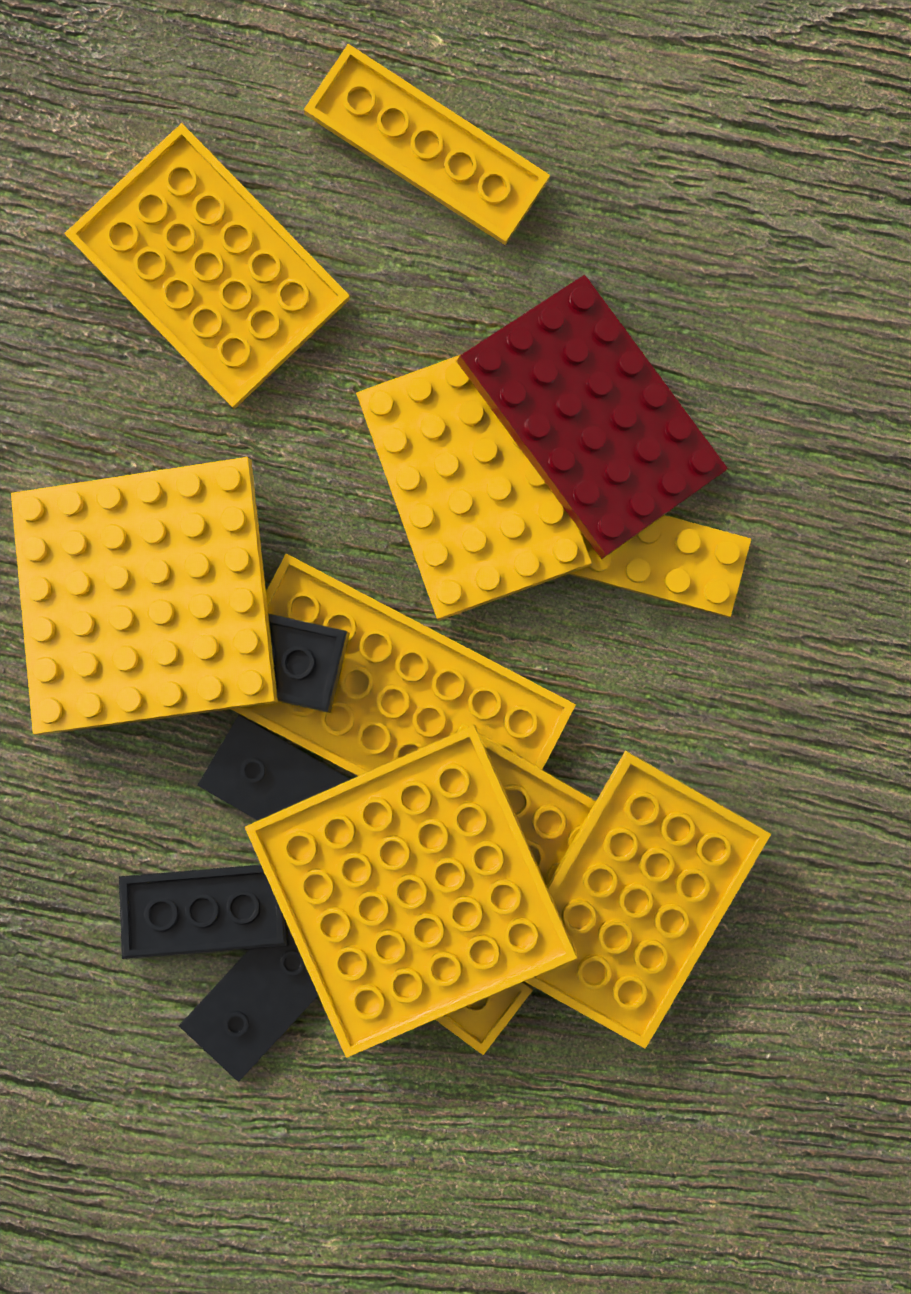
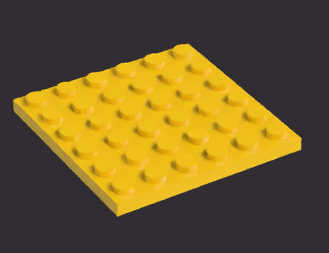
M242 457L11 493L32 731L34 735L39 736L278 703L252 460L250 458Z
M475 725L245 826V830L346 1058L577 959L576 951Z

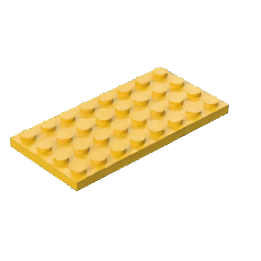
M285 554L266 590L268 614L340 629L350 633L331 713L283 702L231 710L360 776L457 733L461 724L468 727L475 725L478 733L543 769L576 704L308 564Z

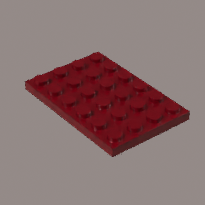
M585 274L461 354L456 361L601 560L728 469Z

